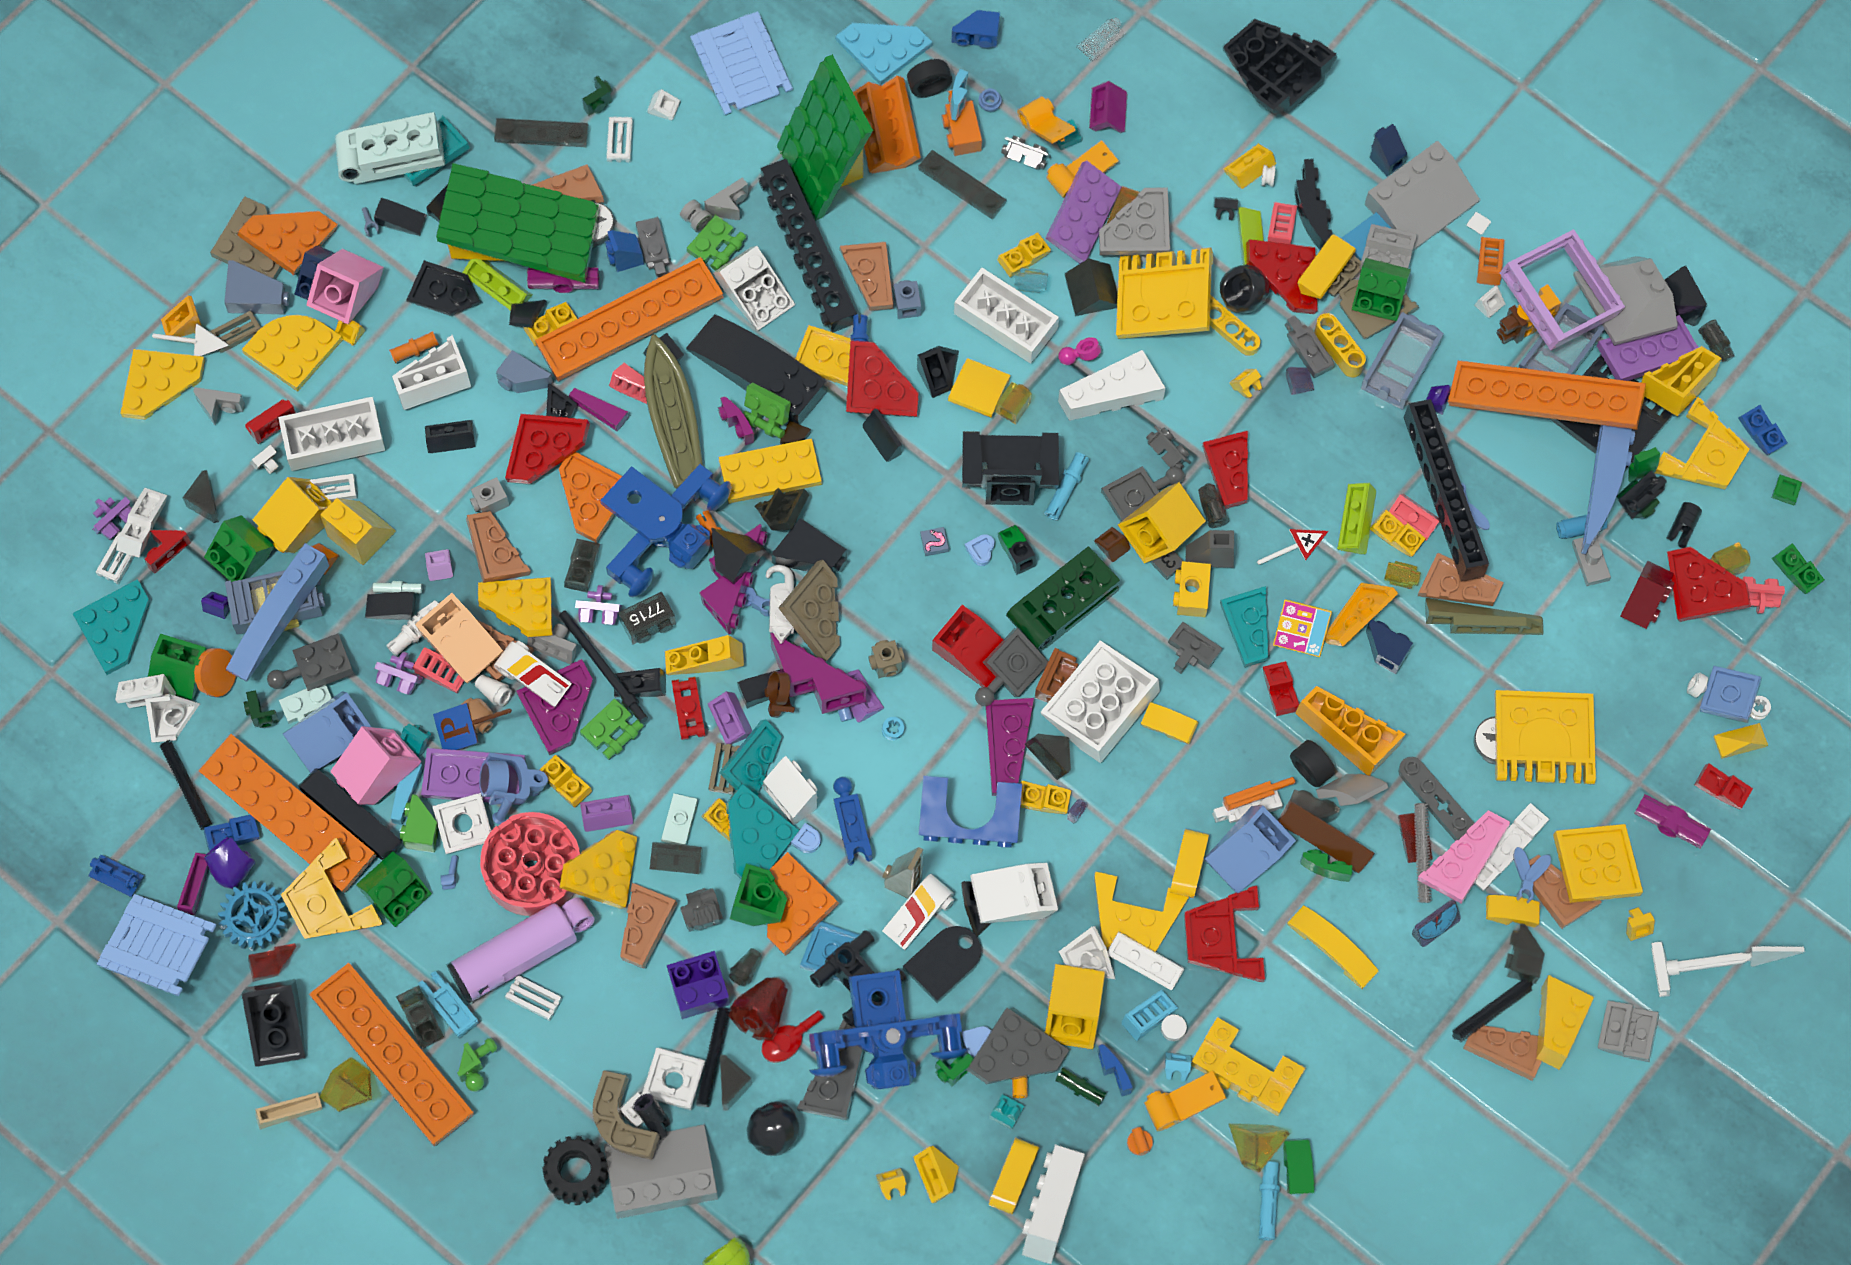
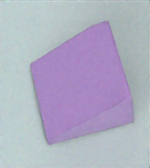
M449 549L425 553L430 581L453 577Z

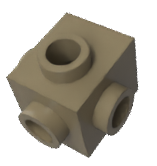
M895 640L877 642L875 646L871 647V655L868 656L871 669L876 670L878 679L891 677L902 672V662L905 661L902 648H897Z

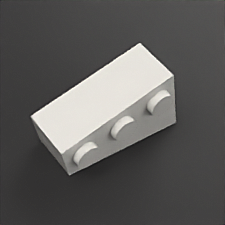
M453 335L448 337L447 342L437 349L434 347L429 350L427 356L419 361H413L392 376L404 410L471 387L467 370Z

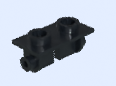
M1651 470L1618 501L1630 518L1633 519L1665 490L1667 480L1663 476L1656 477Z

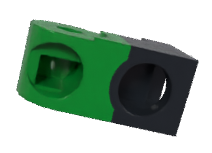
M1016 525L997 533L1000 544L1009 557L1016 575L1036 566L1035 553Z

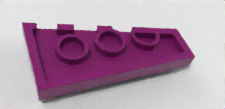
M1034 698L994 700L991 705L985 706L992 796H996L997 782L1019 783Z

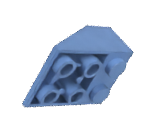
M342 691L282 734L311 773L315 768L320 769L341 756L362 726L371 727V725L349 694Z
M1263 805L1251 806L1208 853L1204 860L1235 893H1239L1280 859L1296 840Z

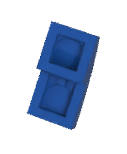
M252 815L231 818L229 823L204 827L208 851L226 837L232 838L238 846L260 837L255 818Z
M1099 1045L1097 1054L1104 1076L1114 1073L1121 1097L1131 1094L1132 1085L1122 1064L1105 1045Z

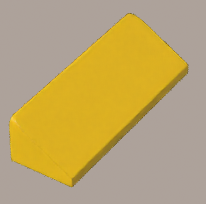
M1332 234L1298 280L1301 294L1321 299L1356 249Z

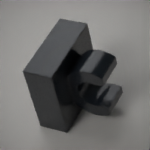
M1214 197L1213 207L1218 208L1215 213L1216 218L1220 219V213L1223 210H1227L1229 212V220H1232L1234 216L1232 209H1237L1238 199Z

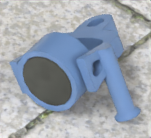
M489 752L486 760L482 763L479 778L481 795L483 797H490L489 805L501 804L498 811L492 816L493 821L499 825L506 821V815L513 803L523 804L528 796H537L548 782L547 775L544 772L528 769L522 757ZM508 765L512 766L517 773L519 780L518 794L507 793L509 785Z

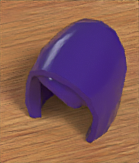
M228 837L219 842L204 856L216 883L229 889L237 888L256 863L249 852L242 851L235 841Z

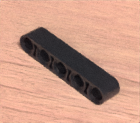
M315 768L298 786L309 799L372 850L379 859L384 860L392 851L396 853L403 846V843L396 835L318 769Z

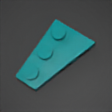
M442 115L438 123L441 128L446 165L470 149V146ZM443 166L409 172L403 175L415 186Z
M766 719L761 720L719 773L735 790L743 784L758 796L760 788L763 786V781L766 778L768 766L773 762L779 746L781 734Z

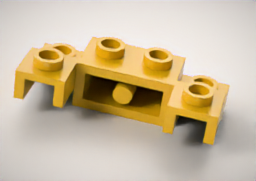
M1217 1017L1191 1061V1066L1205 1074L1214 1071L1223 1089L1228 1090L1230 1088L1237 1092V1096L1248 1103L1252 1101L1274 1115L1279 1116L1305 1068L1285 1056L1281 1058L1274 1072L1263 1067L1230 1047L1239 1029Z

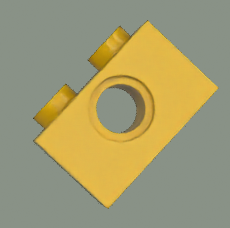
M1182 561L1180 570L1176 569L1175 584H1179V591L1174 592L1173 606H1177V615L1206 617L1211 564ZM1193 586L1197 591L1189 592L1186 590V587Z

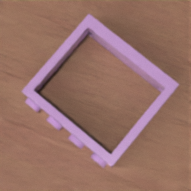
M1574 229L1508 262L1500 271V275L1550 351L1615 318L1625 308L1620 300V296L1612 288L1608 277L1603 274L1597 265L1596 259L1589 253L1583 239L1579 238ZM1563 248L1606 311L1566 333L1562 332L1522 271L1523 268Z

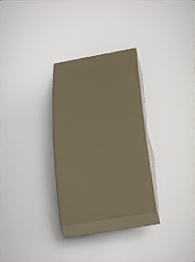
M1352 255L1328 288L1327 292L1333 297L1361 273V261L1356 256Z

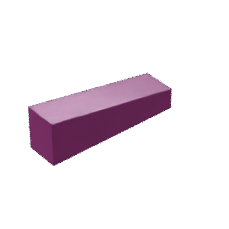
M574 388L569 394V398L575 401L577 406L616 432L629 418L628 411Z
M195 852L177 905L179 911L193 916L196 915L209 870L204 859L206 854Z

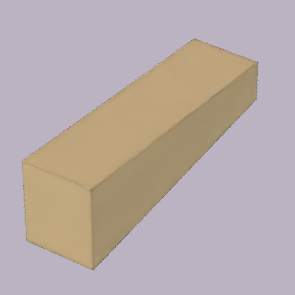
M317 1092L258 1108L255 1110V1116L260 1130L322 1110V1105Z

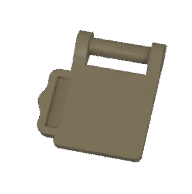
M1359 279L1351 280L1345 288L1339 291L1340 307L1363 339L1373 336L1396 322L1351 310ZM1405 293L1402 303L1404 308L1400 310L1399 316L1402 312L1413 314L1419 309L1415 301L1412 302Z

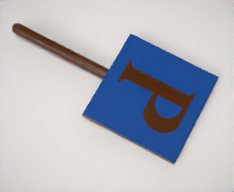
M465 703L433 714L442 749L459 750L479 743L474 725L509 714L512 710L508 708L472 721L469 705Z

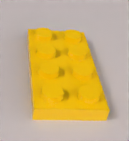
M812 439L719 457L723 481H730L732 486L728 497V504L773 495L777 488L784 493L822 485Z

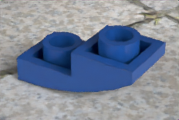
M1761 405L1738 417L1748 434L1766 455L1788 443L1777 424L1772 425Z

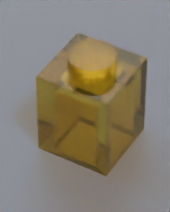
M1011 382L996 404V413L1017 424L1031 403L1032 393L1024 385H1017Z
M1739 542L1715 552L1711 557L1712 561L1735 576L1745 572L1751 563L1748 551L1742 548Z

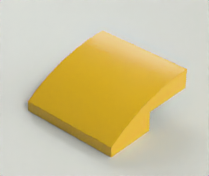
M967 358L953 385L948 401L992 417L1011 375Z

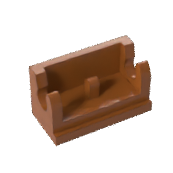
M1054 648L1036 687L1035 698L1048 703L1078 668L1077 658Z

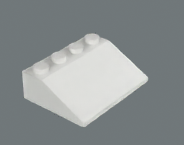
M1099 641L1043 708L1041 714L1080 750L1101 763L1160 692L1159 680L1102 641Z

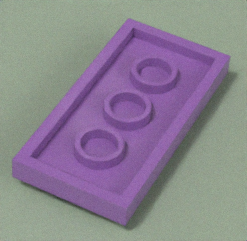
M1082 162L1045 239L1079 264L1085 261L1121 186L1090 162Z
M1680 315L1676 316L1678 326L1674 330L1614 345L1610 338L1599 341L1597 348L1615 379L1629 381L1643 376L1648 371L1652 373L1660 369L1661 365L1665 363L1671 364L1677 361L1680 356L1699 348Z
M427 748L421 792L422 798L456 800L481 793L479 785L480 770L483 761L486 760L489 753ZM503 754L509 756H519L526 760L525 755ZM508 765L509 785L507 793L518 794L519 780L517 773L512 766ZM482 796L483 802L489 803L490 797Z

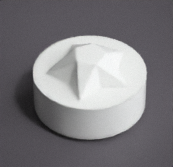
M1700 672L1696 673L1687 686V693L1696 698L1705 692L1708 677Z

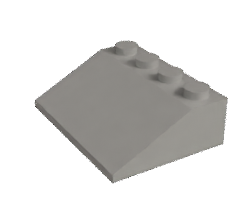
M1436 141L1368 191L1365 206L1373 214L1377 212L1392 229L1417 234L1414 251L1479 203L1480 199L1453 156L1439 141Z
M704 1125L668 1131L667 1137L663 1141L658 1140L652 1160L624 1154L611 1147L608 1143L604 1144L617 1219L718 1199Z

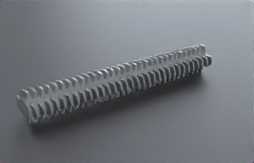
M1425 803L1414 804V809H1416L1414 811L1416 812L1414 814L1416 820L1414 821L1416 822L1415 840H1417L1415 842L1417 843L1415 845L1417 846V877L1430 867L1428 865L1430 864L1428 862L1430 861L1428 859L1430 856H1427L1430 855V853H1427L1430 851L1427 850L1430 848L1427 847L1430 845L1427 844L1430 841L1427 840L1429 839L1427 837L1429 832L1426 831L1429 830V828H1426L1429 827V825H1426L1429 824V822H1426L1429 820L1426 819L1429 816H1426L1428 814L1426 813L1428 811L1426 810L1428 808L1426 805L1428 804ZM1418 881V902L1430 903L1432 901L1429 899L1432 898L1429 896L1432 895L1429 893L1432 892V890H1429L1431 887Z

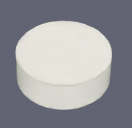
M1178 1015L1167 1016L1161 1025V1033L1169 1041L1182 1039L1187 1029L1185 1020Z

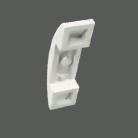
M1530 803L1507 829L1475 881V884L1484 891L1513 862L1515 848L1520 847L1524 850L1549 819Z

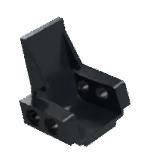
M963 431L962 488L981 487L986 489L985 504L1033 505L1035 490L1039 488L1058 489L1059 433H1042V436L980 435L979 431Z

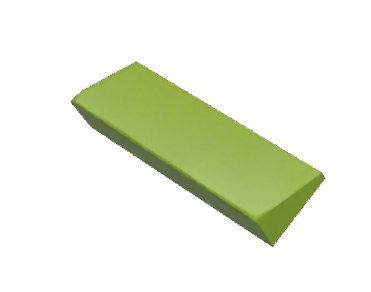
M1238 207L1237 218L1242 264L1247 265V241L1249 239L1264 241L1261 212Z
M471 259L462 272L468 275L471 282L510 311L511 304L527 302L533 295L487 260Z
M1370 483L1348 484L1337 548L1340 551L1356 554L1367 553L1376 497V489Z

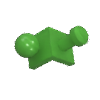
M491 1038L484 1040L485 1044L474 1051L468 1042L463 1045L464 1050L457 1074L461 1082L465 1081V1085L470 1091L477 1092L484 1086V1078L478 1073L483 1069L479 1059L489 1052L494 1053L497 1051V1045Z

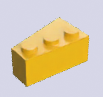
M1701 346L1680 356L1677 361L1671 364L1665 363L1661 365L1660 369L1652 373L1650 371L1644 373L1641 383H1646L1645 397L1678 417L1714 379L1722 358Z
M1548 975L1541 987L1540 1028L1538 1030L1536 1059L1560 1070L1594 997Z

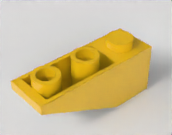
M730 635L665 651L666 674L719 672L744 666L743 644Z

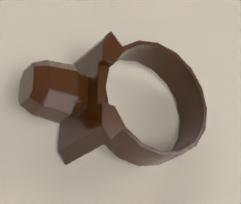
M774 671L769 677L765 695L770 701L768 712L771 717L778 718L783 712L794 713L795 707L791 705L789 699L790 678L786 672Z

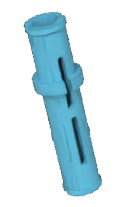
M1076 452L1068 469L1064 470L1062 474L1063 479L1044 512L1048 518L1058 520L1076 483L1080 482V475L1089 461V458L1085 457L1084 454Z
M1263 1162L1262 1184L1259 1186V1191H1261L1258 1239L1275 1240L1277 1193L1280 1192V1186L1278 1185L1279 1163Z

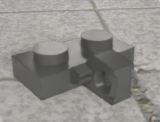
M1183 621L1168 641L1170 645L1178 649L1176 655L1179 658L1175 662L1173 669L1180 674L1183 673L1189 664L1195 666L1196 663H1199L1206 669H1209L1222 651V647Z

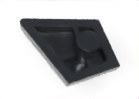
M546 300L511 304L509 325L533 328L534 323L546 306Z
M548 384L546 416L572 418L577 403L553 385Z

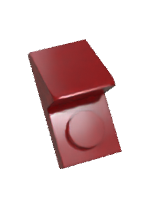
M151 530L153 539L160 546L152 548L144 560L148 568L154 574L157 573L191 543L187 533L183 530Z

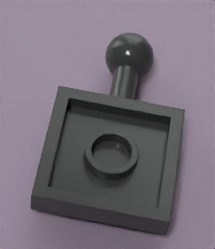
M1142 466L1102 487L1101 492L1121 522L1159 493L1158 490L1169 484L1174 485L1178 482L1181 484L1184 480V472L1179 467H1171L1166 471L1164 477L1152 482Z
M1014 628L983 661L984 665L996 678L987 687L979 688L976 691V702L981 706L991 705L994 701V693L1002 685L1014 697H1019L1046 667L1048 663L1046 658L1018 628Z
M337 633L292 650L298 666L284 672L281 670L271 671L267 676V683L273 689H280L286 684V681L302 675L307 691H310L354 673L340 636Z

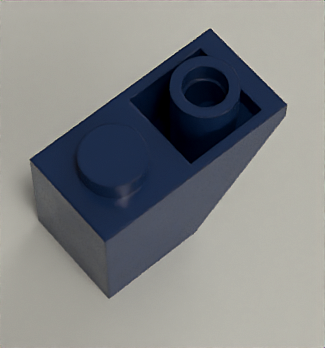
M1393 123L1387 128H1380L1374 134L1369 158L1388 177L1405 165L1407 151Z
M317 245L305 252L294 295L308 300L318 263L335 254L334 252Z
M1371 619L1368 623L1366 634L1374 661L1397 674L1410 653L1413 642L1406 635L1390 630L1385 623Z

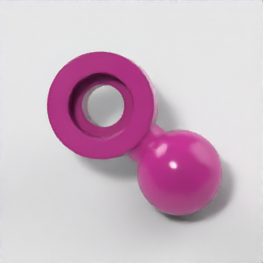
M1088 337L1081 340L1075 349L1071 347L1062 348L1059 351L1058 358L1063 365H1072L1078 357L1085 361H1091L1100 354L1101 347L1096 338Z

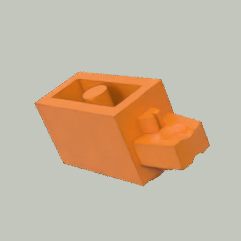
M948 91L949 104H945V114H942L943 127L948 128L949 134H946L948 148H953L954 156L980 152L982 139L973 101H966L965 107L957 120H952L950 114L952 91Z

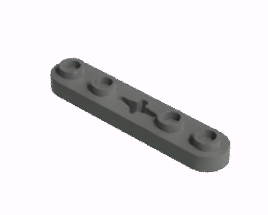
M1407 757L1403 759L1398 769L1401 779L1422 803L1428 804L1426 805L1427 809L1455 841L1459 840L1474 824L1472 819L1418 758ZM1437 800L1442 804H1448V812H1446L1444 809H1442L1441 811L1438 810L1439 803L1437 802Z

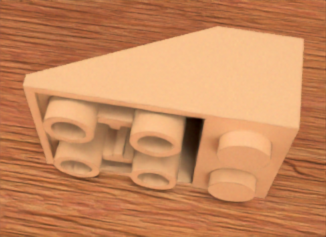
M453 593L448 595L415 624L420 634L467 684L504 652Z

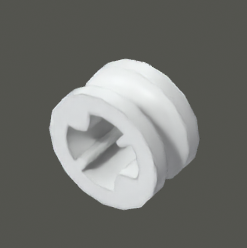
M1267 165L1263 166L1262 186L1269 184L1273 187L1275 166L1268 168Z
M1756 696L1750 715L1752 719L1762 720L1770 712L1771 704L1766 697ZM1755 703H1757L1758 706L1760 704L1763 705L1764 708L1762 710V713H1760V710L1758 712L1754 710V707L1756 706Z

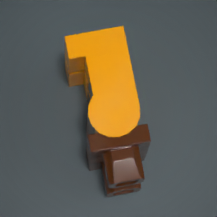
M1547 284L1540 288L1538 295L1553 318H1555L1561 302ZM1519 304L1518 308L1516 305L1509 308L1507 316L1500 320L1501 328L1497 330L1496 334L1503 344L1512 339L1517 344L1523 341L1524 337L1535 333L1537 330Z

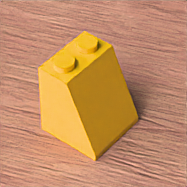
M287 477L253 518V521L258 525L257 529L263 535L270 537L274 542V547L282 553H296L324 528L320 514L332 501L325 496L317 485L310 481L311 479Z
M1180 482L1163 489L1122 520L1118 526L1145 564L1176 550L1206 520Z
M336 498L320 514L327 536L362 565L396 532L394 528L360 501Z
M1055 964L1045 1034L1061 1045L1087 1049L1094 1048L1105 975L1104 971Z

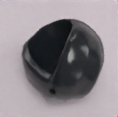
M1240 265L1230 269L1222 277L1219 285L1220 295L1225 307L1235 313H1251L1257 310L1266 301L1270 289L1269 282L1264 273L1252 265Z
M769 1102L758 1107L749 1118L747 1139L750 1144L765 1155H781L792 1148L798 1139V1118L794 1110L785 1103Z

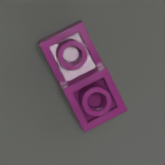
M721 397V406L718 407L721 420H726L729 428L735 427L738 438H743L745 445L754 443V433L744 414L727 397Z

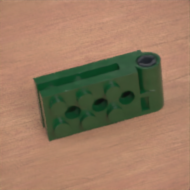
M1088 546L1014 604L1007 612L1006 617L1026 636L1038 651H1041L1044 648H1048L1118 592L1120 579ZM1063 596H1070L1071 598H1070V599H1067V598H1064ZM1051 610L1053 611V613H1047L1045 611Z

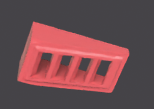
M1274 202L1267 241L1291 244L1297 205ZM1277 213L1289 214L1291 216L1277 215Z
M623 363L613 371L609 386L618 392L647 404L644 377L626 363Z
M426 647L423 648L413 666L416 674L457 694L465 682L458 675L454 683H450L449 681L456 671L441 655ZM431 660L428 667L424 668L427 661ZM436 664H440L436 673H433L432 671ZM448 668L449 671L443 679L441 676L445 669Z

